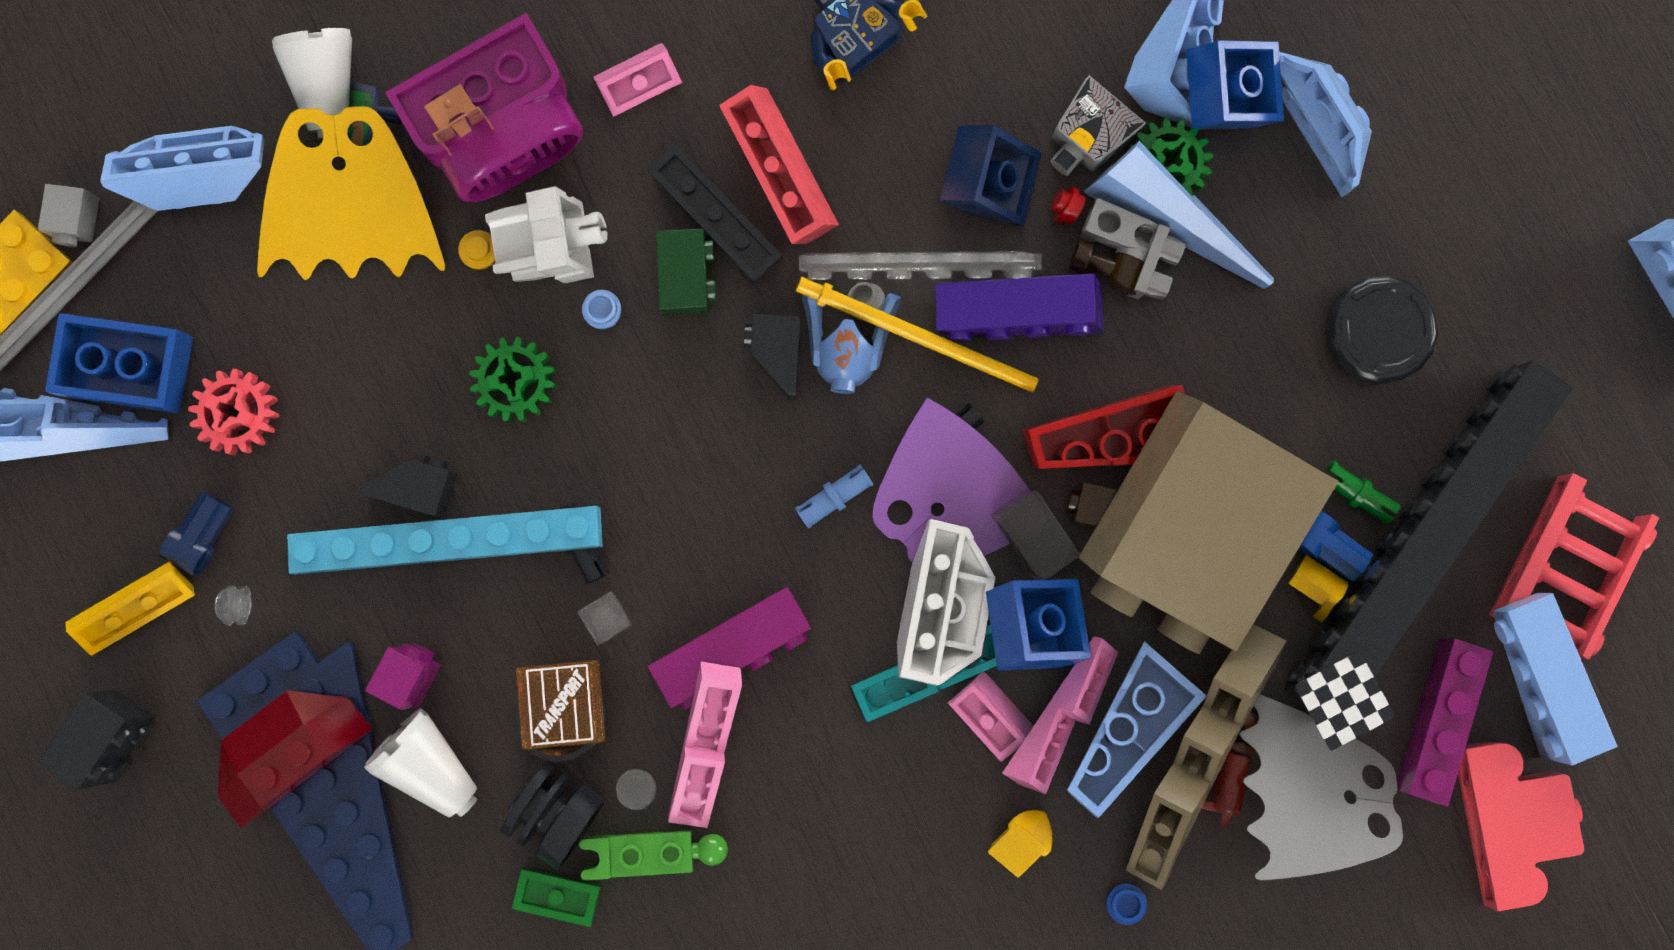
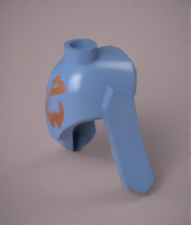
M892 293L887 294L882 311L895 316L900 306L901 297ZM802 294L809 329L811 362L817 366L818 373L822 378L831 384L832 392L853 394L855 386L862 385L871 377L873 371L879 368L889 331L875 326L872 346L859 333L853 320L844 319L836 331L821 341L823 336V307L816 305L815 299Z

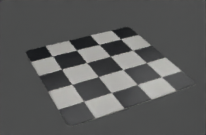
M1356 652L1296 684L1300 697L1331 751L1393 719L1395 716L1360 652Z

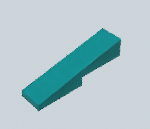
M991 624L986 627L981 656L939 686L898 677V665L852 685L851 688L866 722L997 666Z

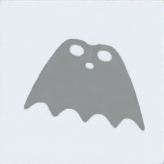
M1259 695L1254 704L1259 716L1258 723L1240 732L1241 738L1257 751L1261 760L1259 770L1244 778V784L1257 793L1265 805L1262 817L1247 828V831L1263 842L1270 851L1269 862L1255 874V878L1257 880H1274L1326 873L1365 863L1396 850L1403 841L1401 818L1396 813L1392 804L1393 797L1398 790L1396 773L1392 764L1380 753L1357 739H1353L1333 751L1329 750L1311 715ZM1374 765L1381 770L1384 775V785L1382 788L1372 789L1366 785L1362 776L1365 766ZM1347 790L1352 791L1356 795V802L1354 804H1350L1345 800L1344 793ZM1372 813L1382 814L1389 822L1390 832L1385 838L1376 837L1369 830L1368 818Z

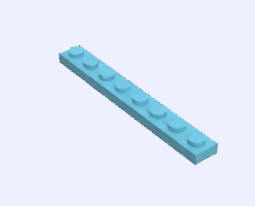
M598 506L287 534L289 574L294 575L603 547L601 509Z

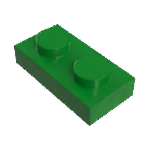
M523 867L520 872L512 909L591 927L602 885Z

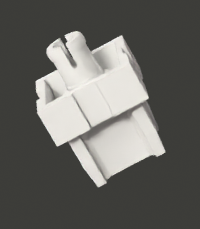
M555 186L525 193L527 203L485 214L486 223H488L491 230L495 256L493 272L495 274L511 273L515 282L539 280L555 276L556 280L563 283L594 278L588 245L605 243L607 241V231H601L600 229L607 227L600 212H592L584 216L583 203L575 197H568L566 192Z

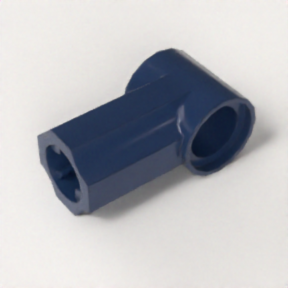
M201 492L182 525L173 529L163 541L159 556L168 562L171 561L173 565L194 577L200 575L210 563L215 552L213 544L233 513L234 508L206 492Z

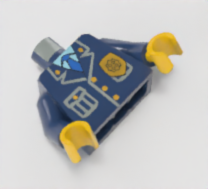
M814 0L822 12L814 18V31L810 37L813 63L826 77L829 88L835 90L837 89L834 82L836 79L841 78L844 83L850 82L852 77L902 39L903 25L900 22H904L907 29L913 32L917 27L912 19L917 16L926 18L927 14L918 0H908L906 2L901 0Z

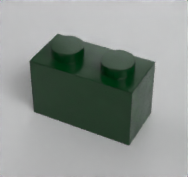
M704 229L656 231L659 308L663 316L710 313L709 302H716L715 279H708L707 265L714 264L713 240H706Z

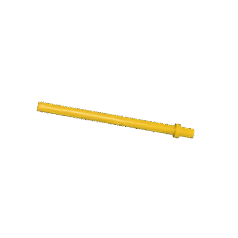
M801 276L795 291L815 299L816 305L824 307L825 304L1029 392H1033L1037 386V377L832 290L833 285L826 282L820 285Z

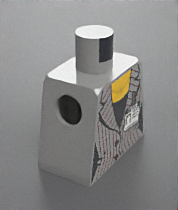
M1089 75L1081 85L1053 133V140L1062 148L1050 162L1056 170L1065 176H1068L1079 162L1094 172L1134 140L1146 122Z

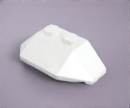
M934 519L928 520L911 566L898 633L897 655L898 677L939 686L982 654L989 616L986 591L994 588L995 576L981 550L973 540L974 537L970 529L967 527Z

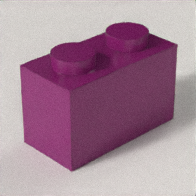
M404 643L401 647H388L365 691L400 710L420 707L442 664L432 660L435 653L416 643H413L412 646Z

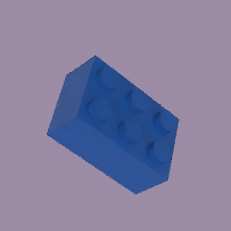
M59 313L45 392L70 399L180 414L193 337L177 329Z

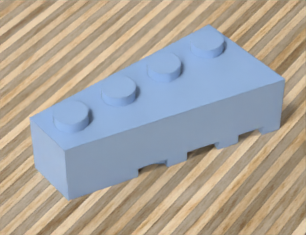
M1535 593L1494 610L1493 614L1496 620L1494 628L1498 638L1504 644L1540 757L1573 766L1618 747L1553 593Z
M1144 641L1066 791L1096 818H1099L1204 700L1206 695Z

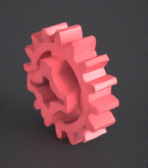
M232 369L230 378L225 372L216 371V382L204 378L202 382L206 390L203 393L199 391L192 393L199 400L198 405L188 407V411L198 415L197 419L190 422V426L203 430L197 439L205 443L211 441L210 449L220 452L224 448L225 453L229 455H236L238 447L244 453H251L252 442L262 446L265 445L266 442L262 437L264 431L268 433L275 432V429L268 424L269 420L279 418V413L270 410V406L278 401L277 397L265 395L270 385L263 381L257 383V375L248 372L244 376L243 371L238 369ZM231 388L229 393L218 396L222 391ZM255 400L258 406V415L253 404ZM231 407L239 411L236 418L229 414ZM210 411L212 412L214 418L213 424L211 422ZM251 428L245 434L237 437L239 431Z

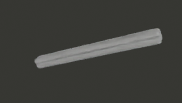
M133 201L0 336V371L158 211L136 201Z

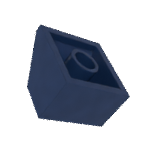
M995 125L958 126L940 201L966 214L1024 227L1042 152Z

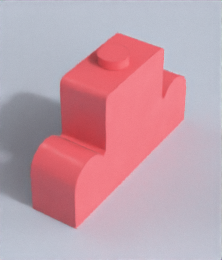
M1484 741L1466 744L1458 772L1483 904L1496 911L1532 906L1539 903L1545 897L1548 890L1546 876L1535 864L1537 862L1583 854L1584 844L1579 824L1583 819L1582 809L1578 800L1574 798L1571 780L1568 775L1546 771L1520 776L1523 771V758L1514 746L1506 743Z

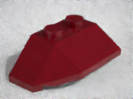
M285 691L221 740L218 798L242 829L372 731L373 728L350 697Z

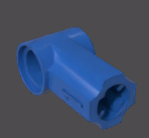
M1321 511L1298 550L1313 559L1318 558L1349 582H1354L1366 570L1373 554L1339 530L1340 525L1332 517Z

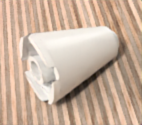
M325 28L321 29V32L308 33V30L283 34L273 38L272 48L299 109L318 108L328 115H337L349 107L352 55L350 29ZM305 123L308 132H317L318 139H323L322 129L317 124Z
M419 708L400 724L402 727L383 741L366 761L364 768L375 777L450 818L457 813L462 817L477 801V798L473 795L477 787L428 713Z

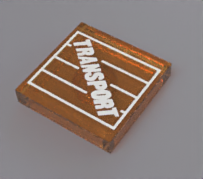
M599 660L516 668L522 750L606 742Z

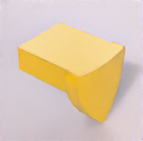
M1308 555L1300 562L1288 583L1319 604L1312 617L1321 623L1343 598L1348 587V581L1341 576L1339 577Z
M1040 810L1020 813L1008 823V828L992 843L988 853L1019 878L1041 855L1045 857L1051 852L1053 838L1047 814Z

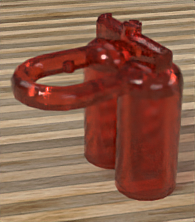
M1228 753L1218 773L1214 801L1205 800L1201 808L1222 813L1220 826L1228 827L1229 821H1232L1233 816L1239 815L1242 811L1246 789L1244 778L1248 776L1251 760L1249 756Z

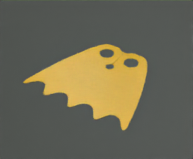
M364 106L347 107L337 115H328L318 108L297 109L292 112L280 133L267 183L259 240L258 276L263 277L276 260L286 259L291 262L299 275L304 280H307L319 262L331 259L342 267L348 277L355 278L361 264L366 259L378 258L390 268L394 275L400 277L410 257L415 254L426 256L439 270L444 271L445 263L418 185L397 141L382 117L375 110ZM354 121H364L372 128L373 138L369 144L357 146L350 141L347 133L350 124ZM304 123H315L322 129L323 141L318 147L309 148L300 142L298 130ZM337 156L342 157L346 162L345 168L340 171L336 170L332 165V160Z

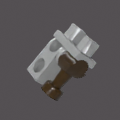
M1097 198L1090 207L1079 236L1080 240L1075 248L1068 269L1083 273L1086 268H1089L1108 277V281L1113 289L1126 293L1129 297L1137 300L1143 295L1163 300L1169 292L1173 278L1154 271L1157 262L1161 260L1176 266L1183 255L1186 244L1168 235L1170 227L1162 224L1157 225L1149 219ZM1097 242L1115 249L1114 257L1110 258L1093 253L1094 246L1091 243Z

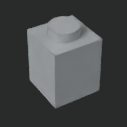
M45 184L38 230L51 236L52 243L62 246L77 247V241L92 243L100 198L84 188Z

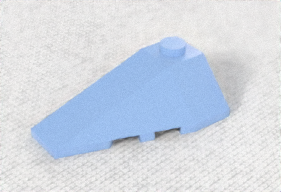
M1172 0L1135 55L1124 87L1144 111L1169 118V120L1177 123L1181 119L1185 120V125L1192 128L1186 50L1213 42L1214 26L1219 25L1222 21L1224 0Z

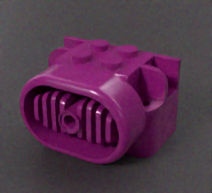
M527 13L385 92L414 144L434 166L442 168L458 198L465 202L484 201L510 190L563 159L575 149L583 137V127L566 99L568 91L566 82ZM461 84L474 106H479L494 130H492L485 118L472 125L469 118L465 117L472 131L460 137L453 129L456 136L444 142L452 154L450 156L446 148L437 142L433 136V133L439 129L424 106ZM459 113L450 119L449 123L465 113Z

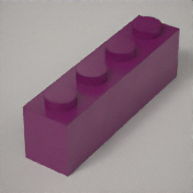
M786 587L647 667L670 708L680 704L684 711L692 706L701 662L738 667L740 669L750 665L754 671L774 660L770 652L782 645H785L787 651L809 640L805 632L812 628L789 587Z
M1439 638L1397 780V791L1433 803L1449 806L1494 651L1458 639Z

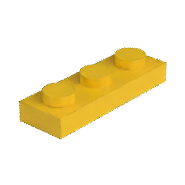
M169 561L66 621V632L92 656L195 596L194 586Z

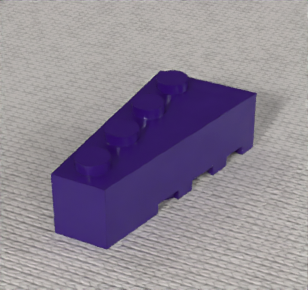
M1095 274L935 284L936 331L944 337L948 336V340L953 342L971 341L972 336H987L989 340L1010 339L1011 335L1042 338L1055 334L1072 336L1104 334L1103 287Z

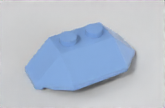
M1279 52L1283 103L1340 196L1343 197L1358 186L1372 133L1369 128V118L1363 108L1355 105L1349 95L1347 81L1341 74H1336L1331 65Z
M235 126L155 135L134 143L121 152L114 151L106 154L100 182L104 188L156 211L235 201L261 168L265 140L262 134H253L248 130Z

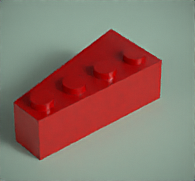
M1170 385L1022 429L1032 467L1043 469L1134 464L1176 391L1184 394L1182 385Z

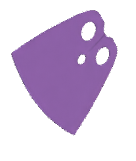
M926 398L893 456L879 487L872 515L875 525L888 538L898 539L904 543L908 550V558L912 563L927 526L928 518L969 528L974 537L973 540L983 556L1005 547L1047 522L1034 496L1004 456L968 423L929 398ZM897 500L906 501L912 507V517L909 522L903 525L892 523L887 514L888 507ZM934 503L943 504L944 513L942 515H932L931 506Z

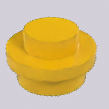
M474 230L467 233L461 239L458 251L465 265L472 269L481 270L488 268L495 262L492 237L488 232Z

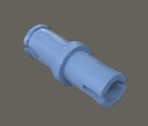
M859 464L855 469L833 484L830 482L824 484V490L800 506L795 507V510L808 529H810L812 525L837 508L839 511L846 508V502L870 486L872 487L874 483L861 464Z

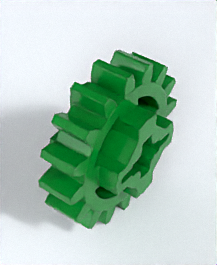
M1164 118L1160 129L1153 122L1149 123L1146 127L1147 135L1139 131L1134 138L1135 142L1140 141L1162 165H1164V160L1178 152L1174 159V164L1166 167V169L1193 196L1192 189L1199 192L1205 185L1200 178H1208L1212 172L1209 167L1204 166L1213 158L1212 153H1203L1204 147L1209 142L1208 139L1198 141L1195 136L1199 129H1191L1189 132L1184 130L1185 120L1182 119L1176 127H1171L1169 118ZM1171 138L1177 141L1164 142L1162 139ZM1188 150H1190L1193 156L1194 165L1189 162Z
M503 337L499 341L500 348L495 349L487 344L485 348L489 355L486 358L481 356L474 358L481 367L479 370L469 372L470 376L478 380L477 384L470 387V391L474 394H482L476 402L479 407L484 408L491 405L488 410L489 416L496 418L502 412L503 421L510 423L513 419V414H516L521 422H527L526 412L531 411L539 416L541 411L538 404L540 402L551 404V399L545 394L547 390H555L557 388L555 383L548 380V377L556 374V369L553 366H544L550 359L546 352L536 356L539 347L536 343L531 342L524 348L523 339L516 337L513 345L510 346ZM516 355L527 357L535 366L522 367L519 365ZM499 361V366L494 374L489 375L492 367ZM512 370L521 377V379L516 380V387L514 389L505 383L511 379L510 373H512ZM538 384L535 393L531 398L527 399L532 386ZM492 394H506L511 406L497 402Z

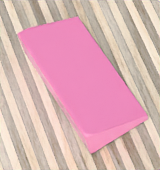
M662 43L593 77L613 117L682 83L668 51Z
M985 672L979 673L948 702L1000 762L1021 746L1034 726Z

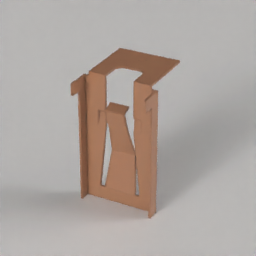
M461 84L424 106L439 129L433 133V136L437 142L446 148L450 156L452 154L444 142L456 136L453 129L460 137L472 131L465 117L469 118L472 125L485 118L492 130H494L479 106H474ZM459 113H465L449 123L450 119Z

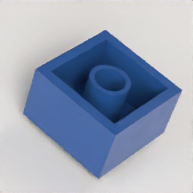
M1217 40L1186 50L1192 129H1252L1284 121L1278 42Z
M1078 579L1017 580L986 591L998 671L1064 668L1091 659Z

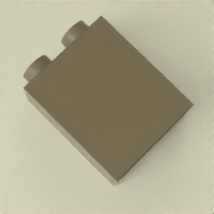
M1176 391L1079 556L1080 560L1100 575L1090 593L1130 617L1135 615L1143 600L1166 612L1157 630L1192 652L1200 654L1210 637L1237 652L1339 481L1208 404Z

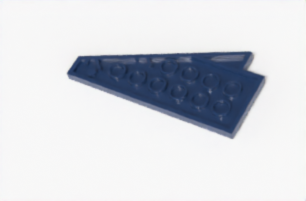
M300 631L291 633L196 701L222 739L288 690L350 697L371 725L356 647L353 642H346L320 661ZM370 731L270 809L366 949L398 950L413 939L414 935L383 781L370 774L364 768L366 761L376 750L373 732Z

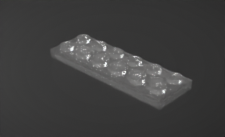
M1035 251L800 253L799 272H808V279L811 280L832 279V272H847L848 279H872V271H887L888 279L912 278V271H926V276L933 279L952 278V271H965L967 278H991V270H1004V276L1008 278H1030L1031 270H1042V254Z

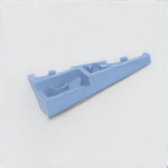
M1140 141L1084 190L1088 196L1094 199H1102L1149 219L1157 225L1162 224L1170 227L1168 235L1185 243L1187 249L1263 289L1274 282V278L1195 195L1191 196Z
M3 388L0 391V462L168 440L169 438L168 419L161 418L159 422L138 420L133 412L123 411L121 416L102 413L100 406L44 395H40L38 399L16 396L15 391L8 388Z

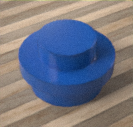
M1123 883L1115 886L1109 892L1106 899V907L1109 915L1116 922L1131 925L1140 921L1145 915L1147 900L1144 893L1137 886Z

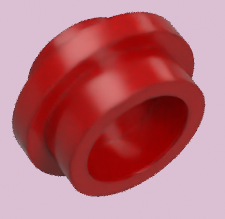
M1071 186L1067 191L1062 189L1056 195L1051 205V210L1054 211L1053 220L1060 224L1064 221L1070 225L1081 213L1086 198L1079 194L1078 188Z

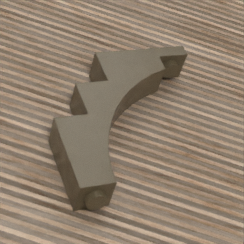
M1253 624L1237 652L1232 649L1215 675L1202 709L1185 733L1173 765L1153 795L1126 871L1160 890L1163 889L1169 879L1176 858L1187 841L1231 747L1277 666L1287 640Z

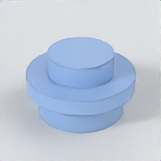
M593 291L585 298L582 304L583 317L594 328H610L620 319L622 312L621 303L610 291Z

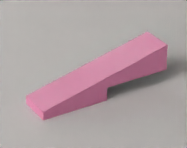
M1095 636L1089 643L1091 659L1076 663L1002 774L1021 786L1044 794L1047 793L1075 722L1090 724L1118 655V651L1104 639Z
M707 662L700 663L668 814L669 823L708 828L725 764L724 752L742 688L741 670L738 667Z

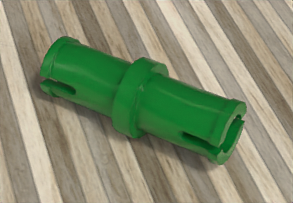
M1332 461L1326 467L1327 470L1339 477L1337 480L1339 482L1334 491L1345 497L1348 505L1353 508L1359 506L1380 520L1384 525L1389 524L1394 519V517L1383 511L1381 507L1384 506L1397 514L1401 505L1373 488V483L1370 480L1358 478L1338 465L1336 461Z

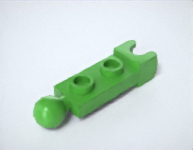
M692 830L582 837L579 842L581 849L594 850L600 858L598 865L588 866L582 871L581 878L583 880L691 873L694 871L693 859H700L706 865L715 866L722 863L728 854L727 842L723 837L718 834H708L703 836L698 843H692Z

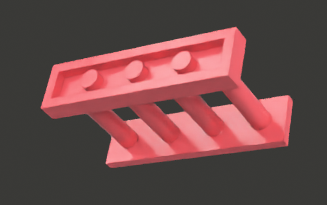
M1574 473L1557 477L1489 615L1494 617V610L1530 596L1536 583L1544 582L1590 606L1581 627L1564 619L1581 660H1590L1591 656L1599 652L1604 643L1605 637L1602 633L1642 552L1647 550L1656 538L1657 531L1654 528L1659 517L1654 514L1635 516L1633 522L1585 498V493L1582 490L1587 480ZM1577 511L1625 536L1616 557L1567 532L1568 528L1565 525L1571 513L1573 514ZM1560 546L1608 571L1599 591L1596 592L1550 568V563L1547 561L1553 549Z

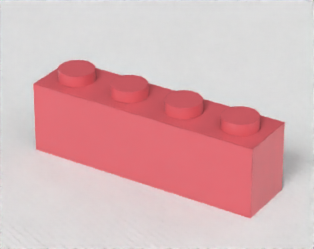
M750 85L721 103L719 106L791 243L808 244L837 227L839 223L769 90Z

